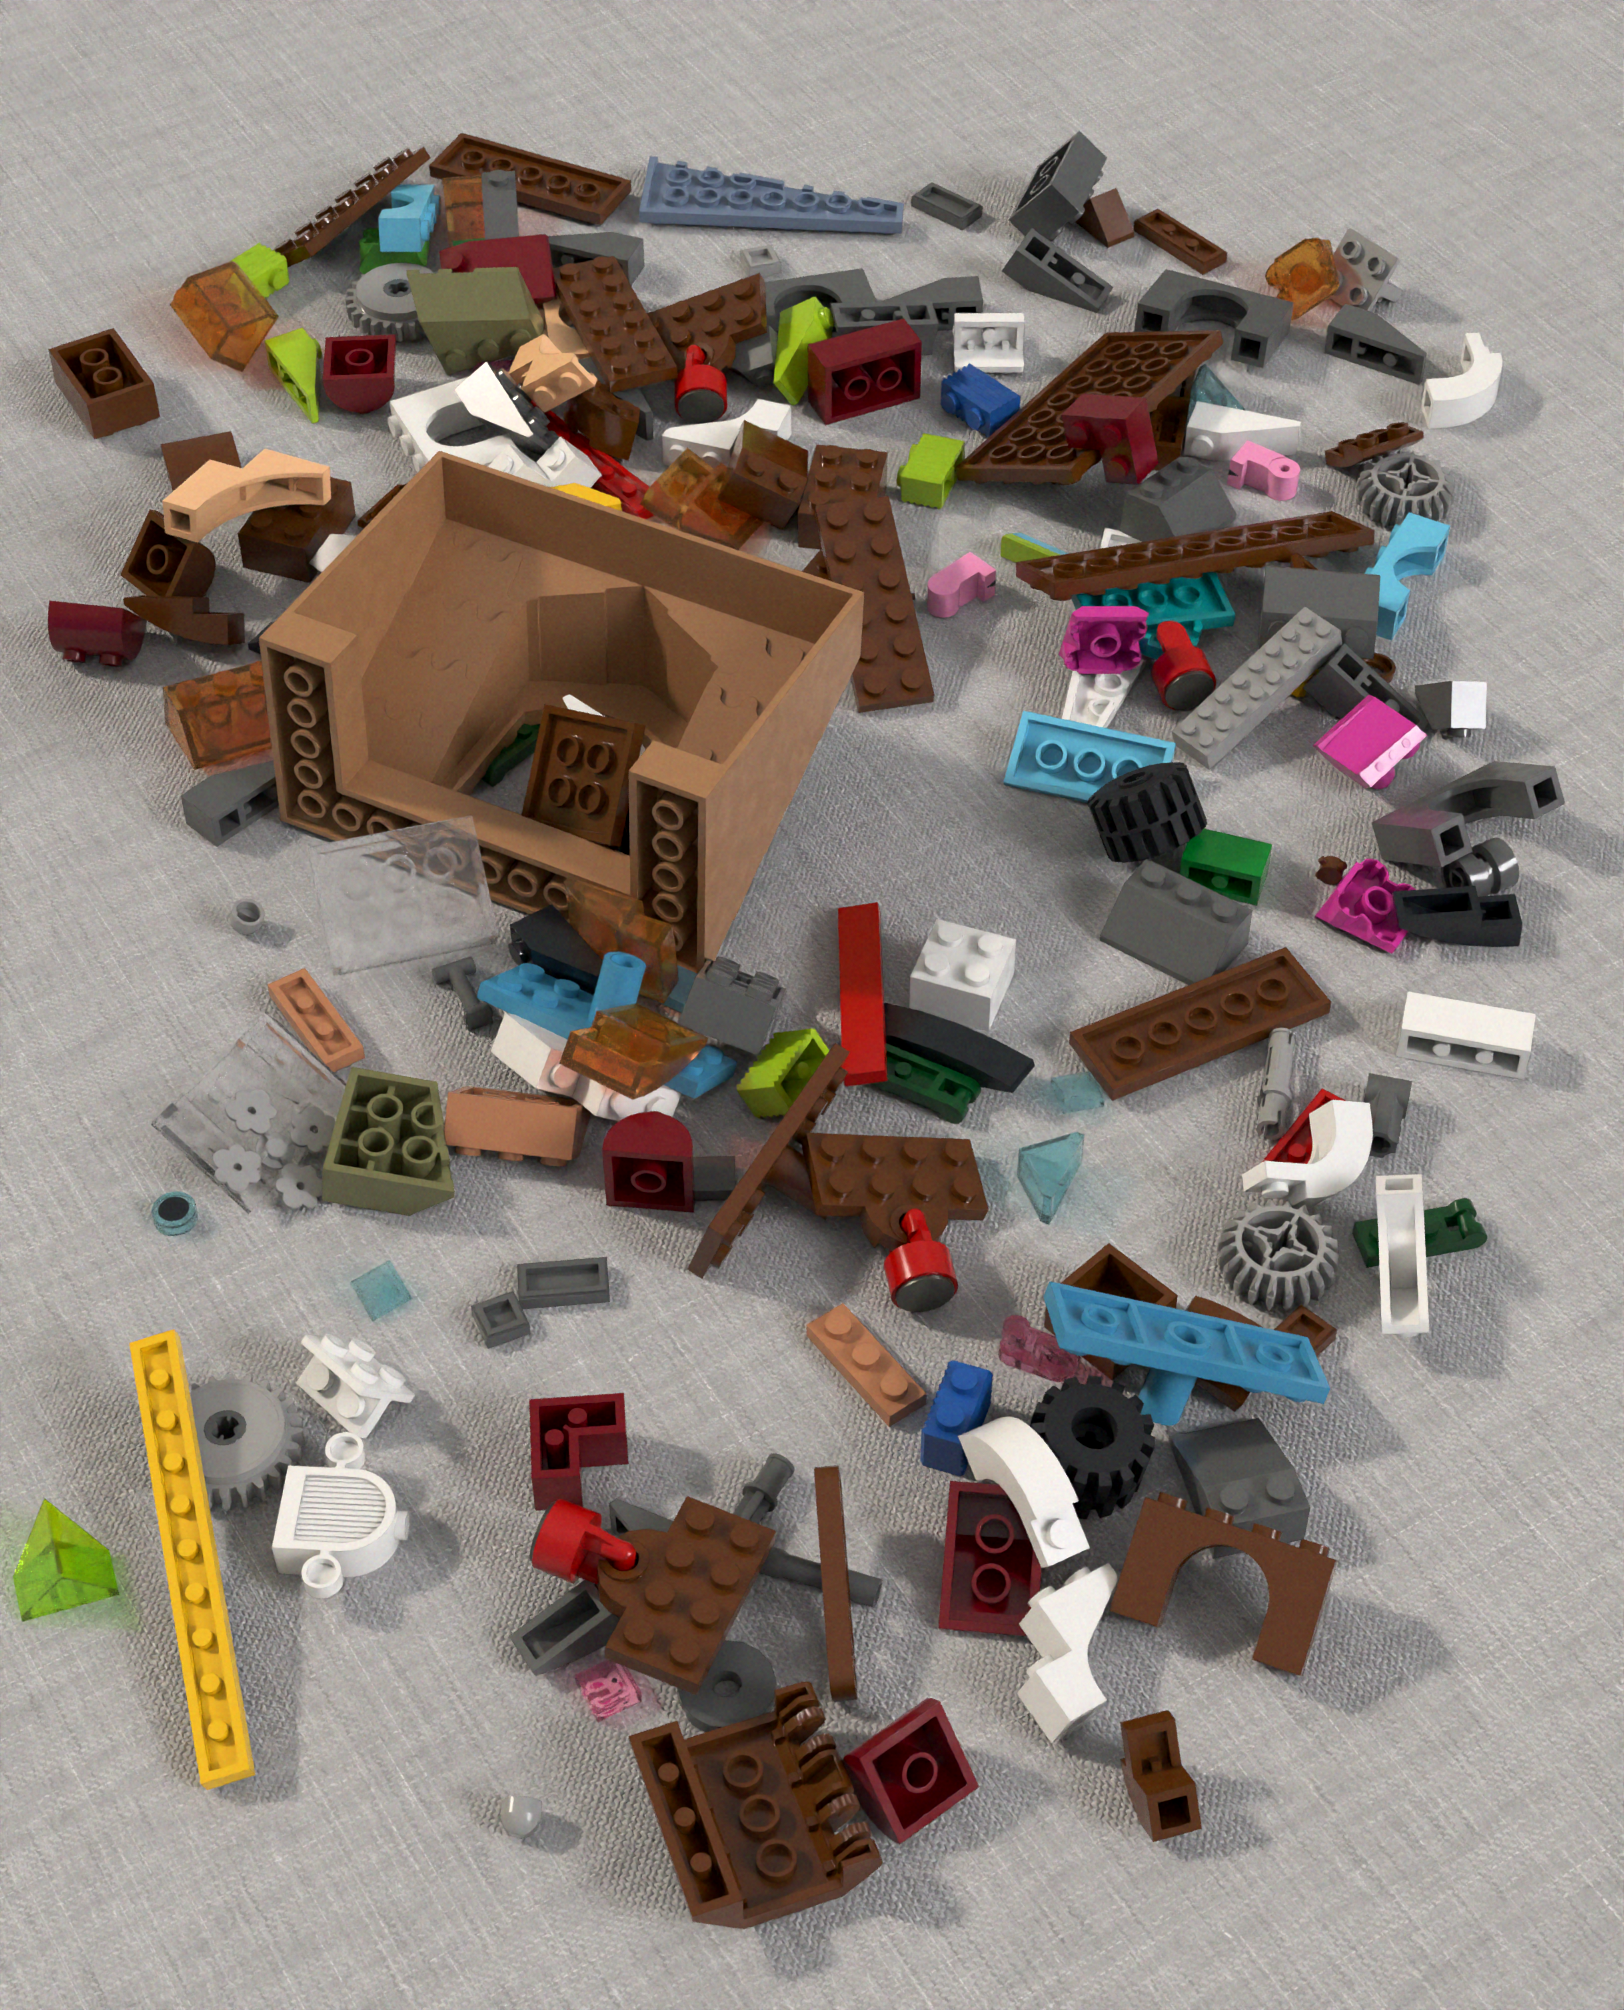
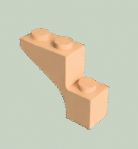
M545 334L520 346L509 370V375L517 384L522 383L521 389L544 413L594 387L597 382L595 375L586 371L578 362V358L574 353H562Z

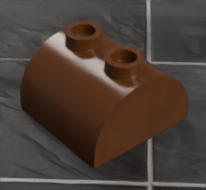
M149 509L120 575L147 596L203 597L213 581L216 563L211 550L201 542L197 543L166 534L164 515Z

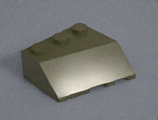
M518 267L475 268L473 272L452 273V269H438V273L420 274L419 270H407V278L419 322L446 375L480 366L485 362L489 363L516 355L520 346L543 334L544 321Z
M351 1067L322 1169V1201L410 1216L454 1198L455 1190L453 1179H451L448 1147H446L444 1121L437 1082Z

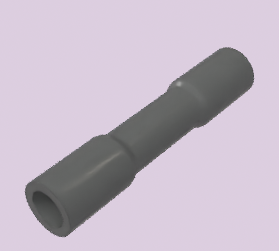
M772 1547L759 1572L760 1574L774 1578H785L822 1589L821 1563L788 1554L783 1549ZM848 1569L851 1601L874 1608L880 1596L882 1579Z

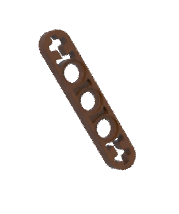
M839 1465L814 1467L832 1702L858 1700Z

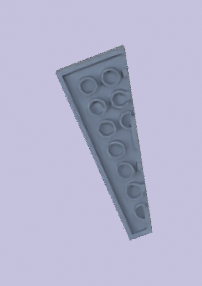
M656 156L649 157L639 209L640 223H651L654 225L683 224L685 226L710 225L720 228L733 226L749 227L751 229H804L817 232L827 230L846 231L849 233L875 232L884 235L892 233L902 234L904 203L873 197H861L859 200H854L846 195L845 192L836 190L831 195L814 192V186L804 185L802 190L785 187L783 180L741 172L728 176L723 175L717 168L709 166L701 171L687 168V162L677 161L676 166L659 163Z

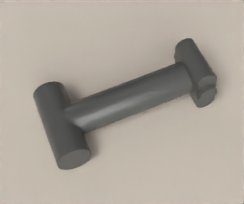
M472 956L432 969V975L436 984L447 981L452 983L464 1006L462 1018L468 1031L493 1023L492 1016H494L489 1003H481L466 976L477 971Z

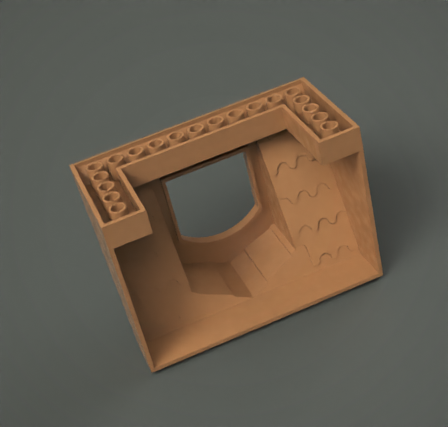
M438 451L259 637L280 820L528 914H532L552 904L578 933L618 947L621 942L627 943L698 974L708 959L715 960L762 858L772 842L814 750L822 738L842 692L844 693L861 656L864 592ZM570 694L605 717L646 725L642 741L646 750L629 770L630 855L619 852V847L583 839L470 796L475 785L486 774L491 762L501 754V750L504 747L508 748L515 741L518 729L523 724L531 726L541 723L544 704L568 709L563 697Z

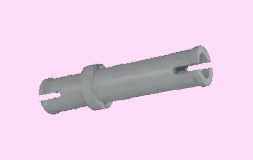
M1282 1027L1276 1028L1269 1033L1263 1088L1259 1089L1257 1097L1260 1114L1256 1131L1259 1135L1264 1132L1263 1138L1270 1140L1278 1139L1284 1135L1285 1114L1287 1108L1291 1107L1292 1101L1289 1083L1296 1035L1294 1032L1289 1034L1290 1029Z

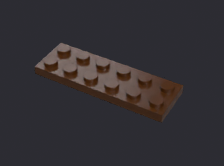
M460 133L429 165L430 177L472 188L475 191H482L481 173L494 170L515 171L517 202L597 225H602L631 192V180L465 133Z
M424 147L413 152L407 148L394 156L393 161L390 157L383 159L373 167L376 171L373 175L368 173L354 182L357 188L353 191L348 189L334 199L337 204L333 208L329 205L315 214L317 221L313 224L308 222L294 232L297 237L293 241L289 238L274 248L275 252H279L281 256L284 255L286 257L287 267L313 257L431 158Z
M601 256L591 261L577 264L568 263L561 267L553 268L556 293L610 393L678 378L677 366L615 256Z
M889 496L815 506L814 515L829 581L864 592L861 656L850 677L858 713L932 703L935 695Z
M1284 947L1071 1031L1069 1044L1113 1101L1269 1038V1033L1276 1028L1291 1029L1329 1014L1331 1001L1291 952Z

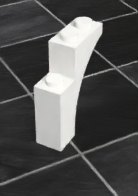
M505 1013L491 1052L535 1089L573 1097L597 1117L620 1121L627 1116L650 1111H658L673 1117L682 1094L646 1076L609 1062L547 1029L509 1013Z

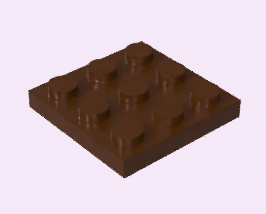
M544 704L521 816L583 839L620 847L629 808V770L639 759L646 725Z

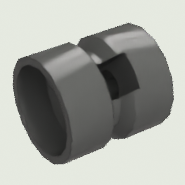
M1491 838L1474 845L1471 853L1440 868L1445 888L1475 886L1478 897L1496 894L1511 888L1519 879V866L1516 856L1510 846L1500 838Z

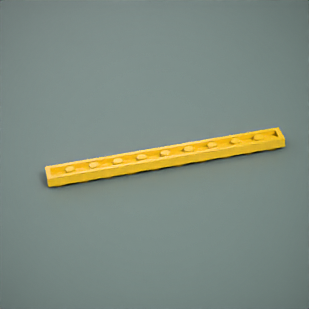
M172 1329L131 1342L129 1346L200 1783L206 1790H210L256 1774L181 1339L178 1333Z

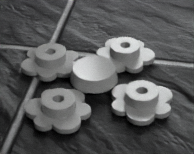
M255 1089L250 1094L246 1090H238L234 1095V1100L230 1101L225 1107L226 1116L230 1120L236 1121L235 1127L239 1132L245 1133L251 1130L253 1133L262 1136L256 1143L255 1152H245L244 1148L238 1144L232 1145L229 1150L221 1149L215 1152L212 1158V1163L217 1169L214 1173L215 1180L222 1184L226 1183L228 1189L234 1193H242L248 1188L249 1184L255 1185L259 1182L261 1176L257 1170L260 1166L268 1170L282 1169L281 1178L275 1183V1189L278 1193L283 1194L282 1202L284 1206L292 1210L298 1209L301 1206L306 1209L314 1208L318 1201L317 1198L322 1197V1179L315 1177L316 1171L312 1166L307 1165L301 1169L297 1164L290 1163L295 1152L293 1144L297 1147H306L312 1154L319 1153L322 1148L328 1149L336 1123L335 1119L329 1115L324 1116L322 1110L316 1106H308L302 1114H295L292 1117L291 1125L293 1130L290 1133V1139L278 1132L267 1133L271 1126L270 1120L276 1116L275 1107L269 1105L270 1099L268 1094L260 1089Z

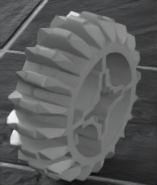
M1398 450L1395 455L1387 453L1383 457L1377 456L1373 458L1371 463H1365L1356 486L1357 504L1362 507V513L1370 515L1371 522L1381 521L1383 528L1395 526L1396 524L1401 525L1409 512L1440 522L1441 519L1447 518L1455 499L1454 477L1449 475V468L1441 467L1440 460H1429L1428 454L1418 456L1415 455L1414 451L1411 454H1404L1401 450Z
M1269 1198L1267 1203H1265V1207H1261L1252 1201L1247 1211L1238 1209L1233 1216V1220H1227L1223 1227L1222 1235L1219 1237L1217 1263L1219 1270L1223 1271L1224 1284H1234L1235 1296L1248 1294L1250 1306L1257 1301L1265 1302L1268 1311L1274 1304H1281L1284 1310L1288 1312L1292 1307V1303H1296L1299 1306L1302 1304L1306 1307L1310 1299L1319 1301L1324 1294V1290H1330V1286L1333 1285L1335 1273L1338 1272L1340 1259H1338V1240L1333 1238L1332 1226L1322 1225L1321 1214L1309 1216L1306 1204L1299 1209L1291 1208L1288 1199L1282 1206H1276Z

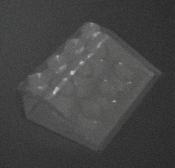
M472 815L308 847L333 976L496 944L498 930Z

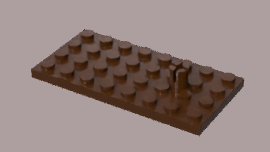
M1221 331L1105 333L955 467L958 480L974 481L977 484L989 481H1001L1004 484L1032 482L1034 485L1051 482L1054 485L1056 483L1059 485L1077 483L1082 479V475L1101 461L1100 450L1068 448L1061 414L1082 394L1146 398L1149 413L1154 411L1165 397L1175 392L1176 387L1186 378L1192 376L1194 370L1204 361L1210 359L1212 353L1224 343Z

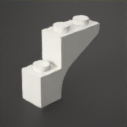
M757 399L754 406L747 413L736 419L668 428L662 435L663 464L724 477L742 422L746 420L788 441L791 435V405Z
M561 436L537 462L508 444L488 466L547 487L577 483L591 488L602 476L586 454Z
M1422 1174L1376 1176L1382 1334L1413 1337L1419 1333H1429Z
M1109 1563L1092 1572L1088 1567L1078 1570L1064 1582L1065 1586L1057 1591L1052 1586L1043 1589L1030 1599L1028 1604L1031 1609L1019 1623L1042 1658L1026 1671L1030 1678L1017 1694L1051 1743L1088 1723L1107 1701L1091 1674L1087 1651L1090 1639L1117 1583L1116 1572Z

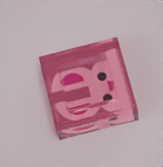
M605 1660L575 1674L576 1685L597 1723L642 1702V1692L628 1668L623 1665Z

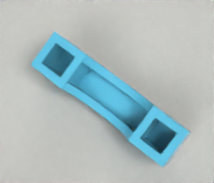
M398 185L391 192L392 209H383L378 217L380 252H421L425 241L430 239V232H433L434 224H437L438 215H441V196L435 195V185Z
M1409 512L1401 525L1396 524L1394 526L1388 546H1381L1374 568L1368 567L1365 574L1380 575L1376 636L1392 641L1405 620L1410 590L1398 580L1412 575H1432L1445 555L1450 525Z

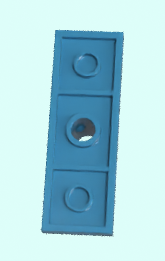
M608 952L604 955L594 996L580 990V986L575 982L565 979L558 980L545 974L544 969L540 966L530 963H523L481 982L479 986L478 999L510 1014L524 1018L570 1042L693 1099L732 1078L737 1065V1061L724 1056V1052L717 1047L700 1045L687 1039V1035L682 1031L671 1028L665 1029L633 1014L646 964L640 958L628 953Z
M1050 1281L1044 1294L1045 1304L1059 1348L1065 1349L1067 1352L1077 1356L1090 1354L1109 1358L1120 1365H1130L1132 1363L1150 1367L1138 1396L1144 1403L1140 1414H1151L1153 1422L1170 1426L1179 1422L1197 1377L1240 1386L1252 1393L1264 1391L1283 1395L1295 1402H1305L1307 1400L1324 1404L1330 1391V1386L1308 1337Z

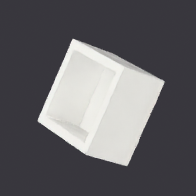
M936 919L910 976L909 1008L989 1032L1014 974L1016 939Z

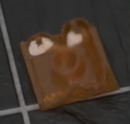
M1319 238L1303 239L1275 258L1274 263L1266 271L1265 278L1268 285L1278 293L1276 298L1294 302L1291 320H1296L1336 294L1340 283L1330 240Z

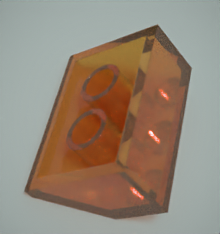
M233 261L187 277L181 288L176 291L170 303L172 309L210 359L241 372L244 371L279 317L240 266Z
M256 661L252 664L163 687L165 724L194 770L272 748L262 661Z

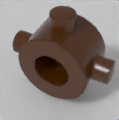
M1321 856L1318 859L1320 867L1315 873L1316 878L1325 884H1339L1343 878L1344 870L1347 869L1346 862L1335 856Z

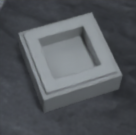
M772 245L740 251V261L748 277L758 273L762 277L782 273L781 262Z

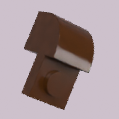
M1166 1710L1120 1722L1125 1758L1120 1759L1124 1781L1138 1820L1151 1840L1155 1842L1202 1829L1196 1783L1181 1764L1176 1721L1170 1711Z

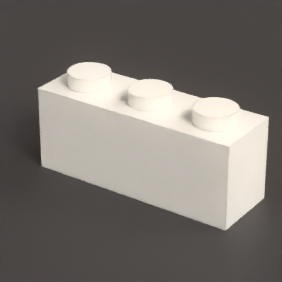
M1408 992L1396 1057L1524 1080L1531 1052L1536 1014Z

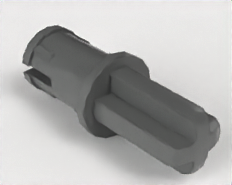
M770 1454L754 1481L747 1483L742 1489L743 1498L732 1514L760 1524L766 1513L776 1508L777 1496L795 1471L790 1460L780 1454Z

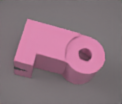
M1247 440L1230 461L1227 485L1240 489L1245 484L1266 492L1274 500H1290L1297 492L1300 466L1297 462L1286 458L1282 454Z
M967 553L928 580V612L940 618L951 617L958 612L960 606L965 605L976 597L984 602L995 595L996 569L973 553Z

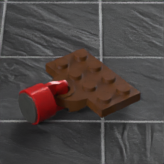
M760 273L647 313L677 366L678 378L674 381L675 410L681 418L692 423L704 424L719 419L726 412L727 380L721 370L724 367L731 368L735 359L736 343L767 333L765 281Z
M806 1133L801 1146L817 1215L859 1217L863 1232L875 1248L880 1244L889 1249L890 1254L884 1261V1270L893 1304L909 1312H925L939 1308L950 1301L958 1290V1282L950 1250L946 1245L938 1241L948 1224V1219L983 1220L989 1211L970 1139Z
M687 1496L668 1532L648 1528L628 1531L618 1537H614L601 1529L602 1517L600 1513L562 1498L552 1502L543 1514L533 1537L530 1549V1561L533 1568L570 1583H575L579 1578L598 1585L599 1601L610 1613L621 1617L605 1646V1659L697 1695L775 1543L776 1531Z

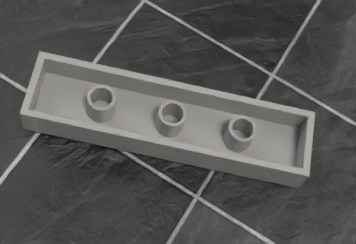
M1304 607L1172 730L1173 741L1176 743V746L1210 770L1343 645L1341 630L1308 608Z

